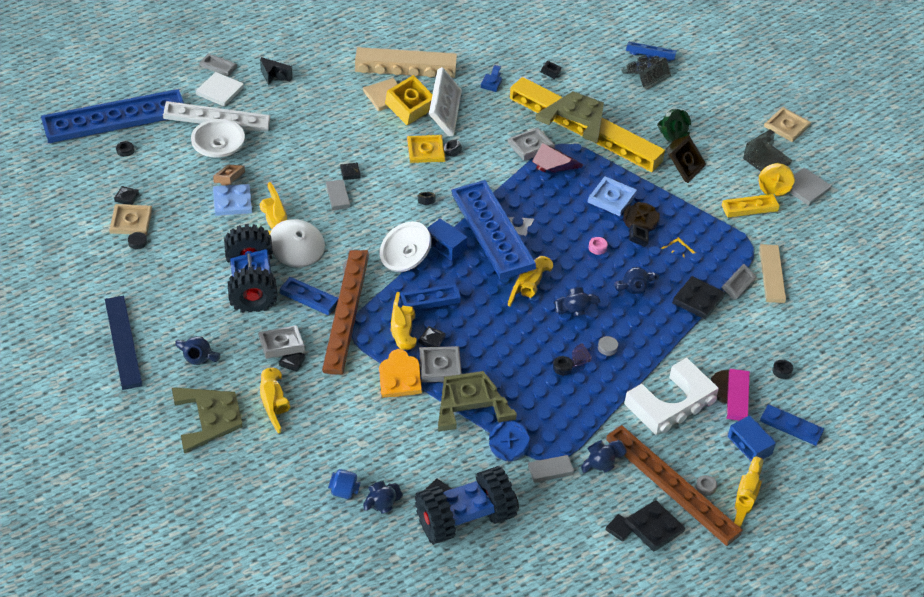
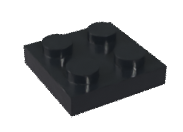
M691 276L675 295L672 303L706 320L724 298L725 292Z
M657 500L625 519V523L632 528V532L653 552L685 531V527Z

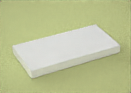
M442 67L437 70L429 115L447 136H453L462 89Z

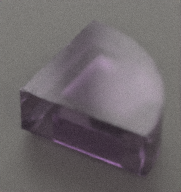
M583 343L577 345L572 352L573 367L591 361L592 356Z

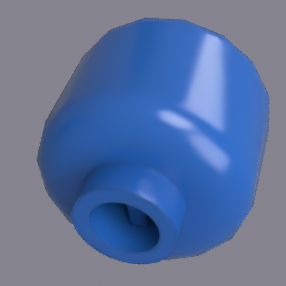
M338 469L336 473H332L328 488L331 489L333 496L349 500L353 494H358L361 482L357 481L356 473Z

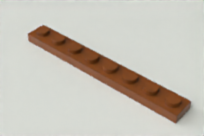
M368 250L349 251L322 368L325 374L344 373L369 259Z
M621 425L607 435L606 440L609 443L617 440L622 441L627 449V453L624 456L722 543L728 546L741 536L743 530L625 427Z

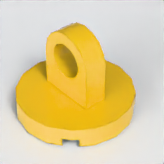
M775 163L761 171L758 182L764 194L782 196L792 189L795 178L793 171L788 166Z

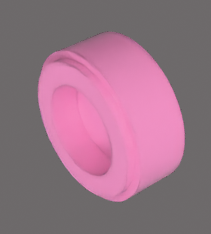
M594 237L589 241L591 253L601 255L607 251L608 243L604 238Z

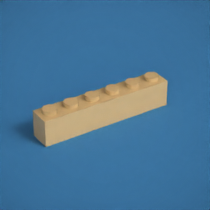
M357 47L355 72L436 77L437 70L443 67L451 78H455L457 53Z

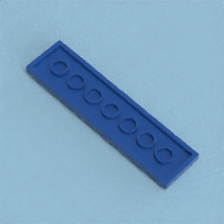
M179 89L41 115V120L48 143L169 120L163 119L166 101L184 102Z
M486 180L451 189L454 200L500 280L536 269L534 259Z

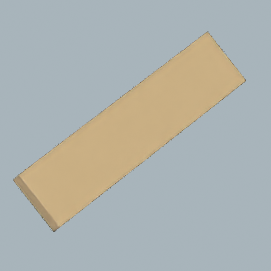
M760 244L759 251L766 302L785 303L786 296L779 246Z

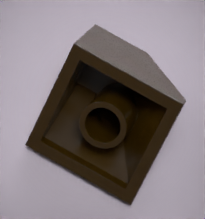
M690 135L674 140L666 148L668 155L683 180L687 183L706 165Z

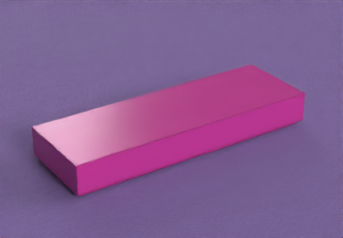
M729 370L726 419L740 421L748 416L750 371Z

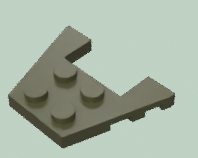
M572 91L538 112L535 120L550 125L555 117L559 115L588 126L583 132V138L597 143L604 102Z
M484 371L444 377L438 432L457 428L453 413L457 411L493 406L498 422L516 420L517 414L514 409L508 406L507 400L500 396L496 386Z
M172 388L175 405L196 402L202 428L200 432L181 435L184 453H188L193 448L203 446L208 441L217 437L220 438L243 427L235 392Z

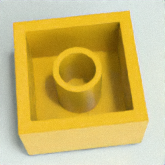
M412 75L387 90L385 104L406 125H409L429 113L433 94Z

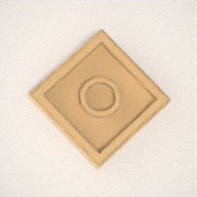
M394 78L363 87V92L376 109L381 111L389 108L385 104L387 90L398 83Z
M784 107L764 123L765 128L791 142L796 140L811 125L810 121Z
M115 204L109 229L110 234L141 232L147 235L152 206Z

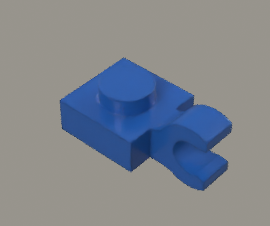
M494 65L491 75H485L480 88L497 92L502 83V78L499 77L501 66Z

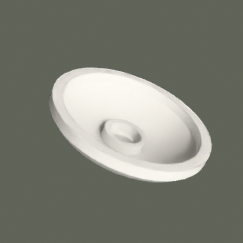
M226 119L205 121L199 124L191 134V143L194 149L205 156L213 158L230 156L237 152L245 142L243 129L237 123Z
M297 219L285 220L277 224L270 233L274 257L287 266L295 268L307 267L317 262L323 255L325 249L324 238L315 226L306 221Z
M406 222L392 229L384 238L380 247V259L384 266L394 272H404L419 265L430 250V232L423 224L418 222Z

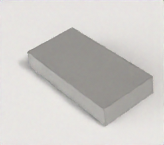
M209 53L199 62V66L225 76H229L237 68L236 63Z
M344 180L326 181V189L332 210L350 208Z
M743 264L721 288L731 298L736 300L757 276Z
M568 455L528 463V469L534 483L574 475Z

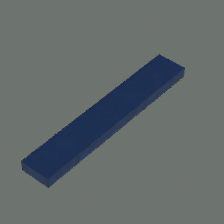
M124 295L106 298L105 305L122 390L142 387Z

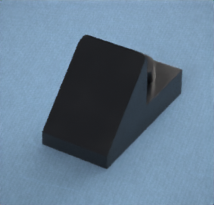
M261 57V72L268 85L274 77L281 81L290 82L292 80V66Z

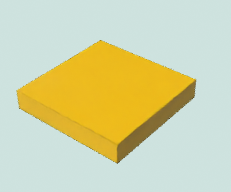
M442 135L407 136L410 163L445 162Z

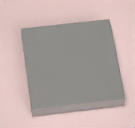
M538 127L507 139L512 149L524 161L535 157L542 143L555 148V144Z
M803 168L794 174L795 182L789 193L809 206L831 190L832 186L806 168Z
M296 325L258 332L266 359L305 352L304 343Z
M459 346L420 347L422 382H444V377L462 374Z

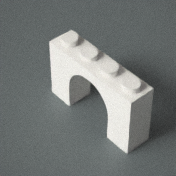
M688 358L673 365L669 377L686 394L687 398L679 403L663 402L657 399L643 384L626 393L624 404L655 435L661 432L666 433L672 425L676 423L681 424L686 420L687 416L698 414L702 407L706 405L711 406L717 400L719 388Z

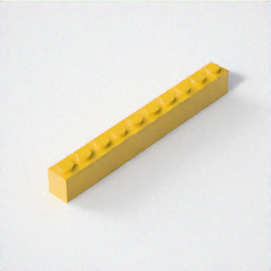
M521 77L510 89L511 100L536 113L563 98L524 77ZM559 115L553 120L583 136V132L588 127ZM604 118L601 119L599 138L596 144L650 172H653L663 162L665 149Z

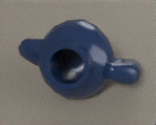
M633 267L625 273L623 280L614 283V287L617 291L626 289L632 294H641L648 289L651 281L659 279V275L653 272L647 273V271L640 267Z
M583 287L569 289L567 297L562 296L555 300V312L557 314H564L569 311L574 316L585 315V311L588 310L590 304L600 303L601 301L596 295L584 293Z
M194 336L187 341L179 339L175 341L176 347L183 351L184 358L191 365H201L208 359L217 362L221 358L220 353L211 351L210 344L203 337Z
M602 440L589 446L587 449L590 455L581 466L582 472L586 473L591 468L599 471L603 470L604 473L612 470L615 467V459L627 453V449L622 441H611L609 445H604Z
M384 480L368 486L370 493L363 503L364 511L373 508L383 514L392 510V505L395 501L403 497L400 486L397 483H389L386 486Z

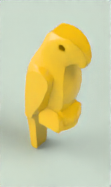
M268 182V189L272 197L262 200L260 210L265 213L267 223L273 229L280 222L287 220V213L273 184Z
M546 256L537 257L534 260L536 269L519 274L508 300L509 307H511L519 292L523 296L530 298L537 293V286L541 281L543 272H550L553 269V262L550 258Z
M396 292L390 330L397 346L403 350H410L415 347L417 342L415 337L410 336L415 311L410 306L402 305L401 308L398 307L400 292Z
M270 367L264 369L261 374L260 398L277 433H281V426L275 413L278 415L288 412L290 402L284 398L282 388L277 382L278 379H282L281 372L277 368Z
M755 456L752 459L748 473L742 475L735 502V509L737 511L734 523L740 528L746 514L750 513L762 484L759 476L763 467V459Z

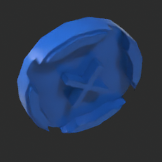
M516 421L499 423L489 435V446L492 453L504 461L519 460L527 453L530 446V438L526 428Z

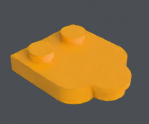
M402 349L393 350L389 354L388 359L382 361L379 366L382 398L422 394L418 360L415 357L408 356L407 352Z

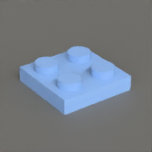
M604 177L588 197V203L621 216L636 196L637 190Z
M249 184L213 186L215 216L252 213Z

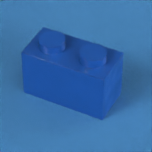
M438 219L427 228L431 235V248L450 261H453L467 250L468 237L442 219Z
M750 415L730 426L728 438L750 461L755 456L765 459L773 454L776 442Z

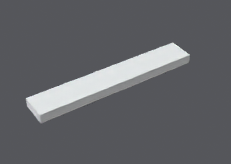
M166 101L163 119L199 124L212 119H226L237 123L244 130L268 132L270 115Z

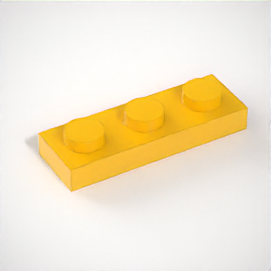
M774 194L722 201V207L727 218L776 212L779 210V204Z

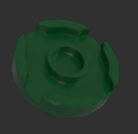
M671 109L657 123L660 132L670 143L690 135L688 130L689 125H691V119L684 110Z

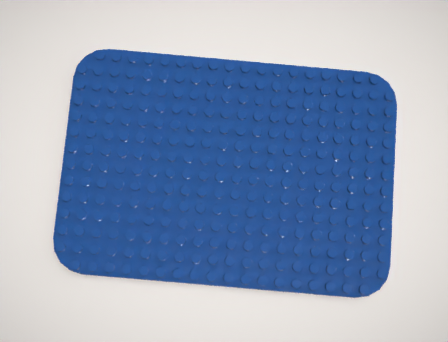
M577 143L556 144L555 149L582 163V168L558 172L547 170L545 173L536 168L537 164L532 162L533 157L493 192L507 217H515L512 221L514 226L521 227L523 225L522 218L534 219L527 228V235L519 236L534 260L539 256H546L553 262L552 271L543 272L541 281L537 286V293L532 298L523 296L519 292L511 307L508 306V300L519 274L500 280L464 218L454 228L468 237L467 250L453 261H450L433 248H430L427 256L419 265L402 272L358 311L352 332L354 344L363 353L381 363L388 359L389 354L393 350L400 349L390 330L396 292L404 293L456 284L461 296V303L415 310V318L412 321L410 336L415 337L417 342L414 348L404 351L407 352L408 356L415 357L420 366L419 349L420 347L427 346L420 344L419 338L426 328L430 326L446 333L445 339L439 347L459 346L462 374L485 372L496 386L500 396L504 397L508 402V406L515 410L517 414L516 420L511 421L522 424L528 431L530 446L525 455L536 460L564 455L570 457L580 450L625 401L626 393L640 385L699 322L701 317L672 303L675 295L691 276L725 292L721 287L743 264L749 268L754 259L753 245L745 233L597 153L581 147ZM604 177L637 190L636 196L630 202V206L638 202L647 203L655 207L657 213L659 212V224L654 230L648 232L649 244L646 247L629 240V228L623 221L624 212L621 216H618L588 203V197ZM601 237L607 241V251L604 254L596 255L590 252L589 241L592 238ZM679 237V238H680L687 246H689L695 253L690 252V251H689L684 245H682L679 241H677V242L671 244L670 246H668V245L670 244L671 241H673V240H675V239H677V238ZM633 267H640L647 271V273L653 272L659 275V279L651 281L648 289L641 294H632L626 289L617 291L614 287V283L623 280L625 273ZM583 287L584 293L596 295L601 301L600 303L590 304L588 310L585 311V315L574 316L569 311L564 314H557L555 312V300L562 296L567 297L569 289ZM399 297L398 307L401 308V307H402V303H401V300H400V297ZM610 336L617 340L618 349L614 355L607 356L599 352L598 343L602 337ZM566 356L573 361V370L569 375L562 376L554 372L553 362L557 357ZM421 381L422 390L441 402L443 382ZM493 406L457 411V413L491 433L495 426L502 423L498 422Z

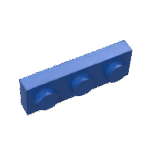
M631 41L628 42L626 51H629V54H644L647 58L659 57L667 62L675 60L677 50Z
M289 277L280 287L281 295L328 316L336 308L339 299L292 277Z
M456 284L400 293V300L403 306L413 307L415 311L461 303V296Z
M769 404L760 418V422L817 446L825 429Z

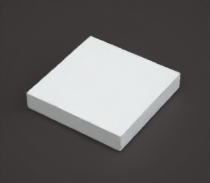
M215 72L196 90V95L225 107L244 88V84Z

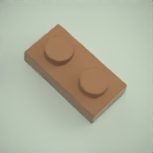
M228 164L213 175L214 183H221L224 186L231 185L232 182L245 173V166Z

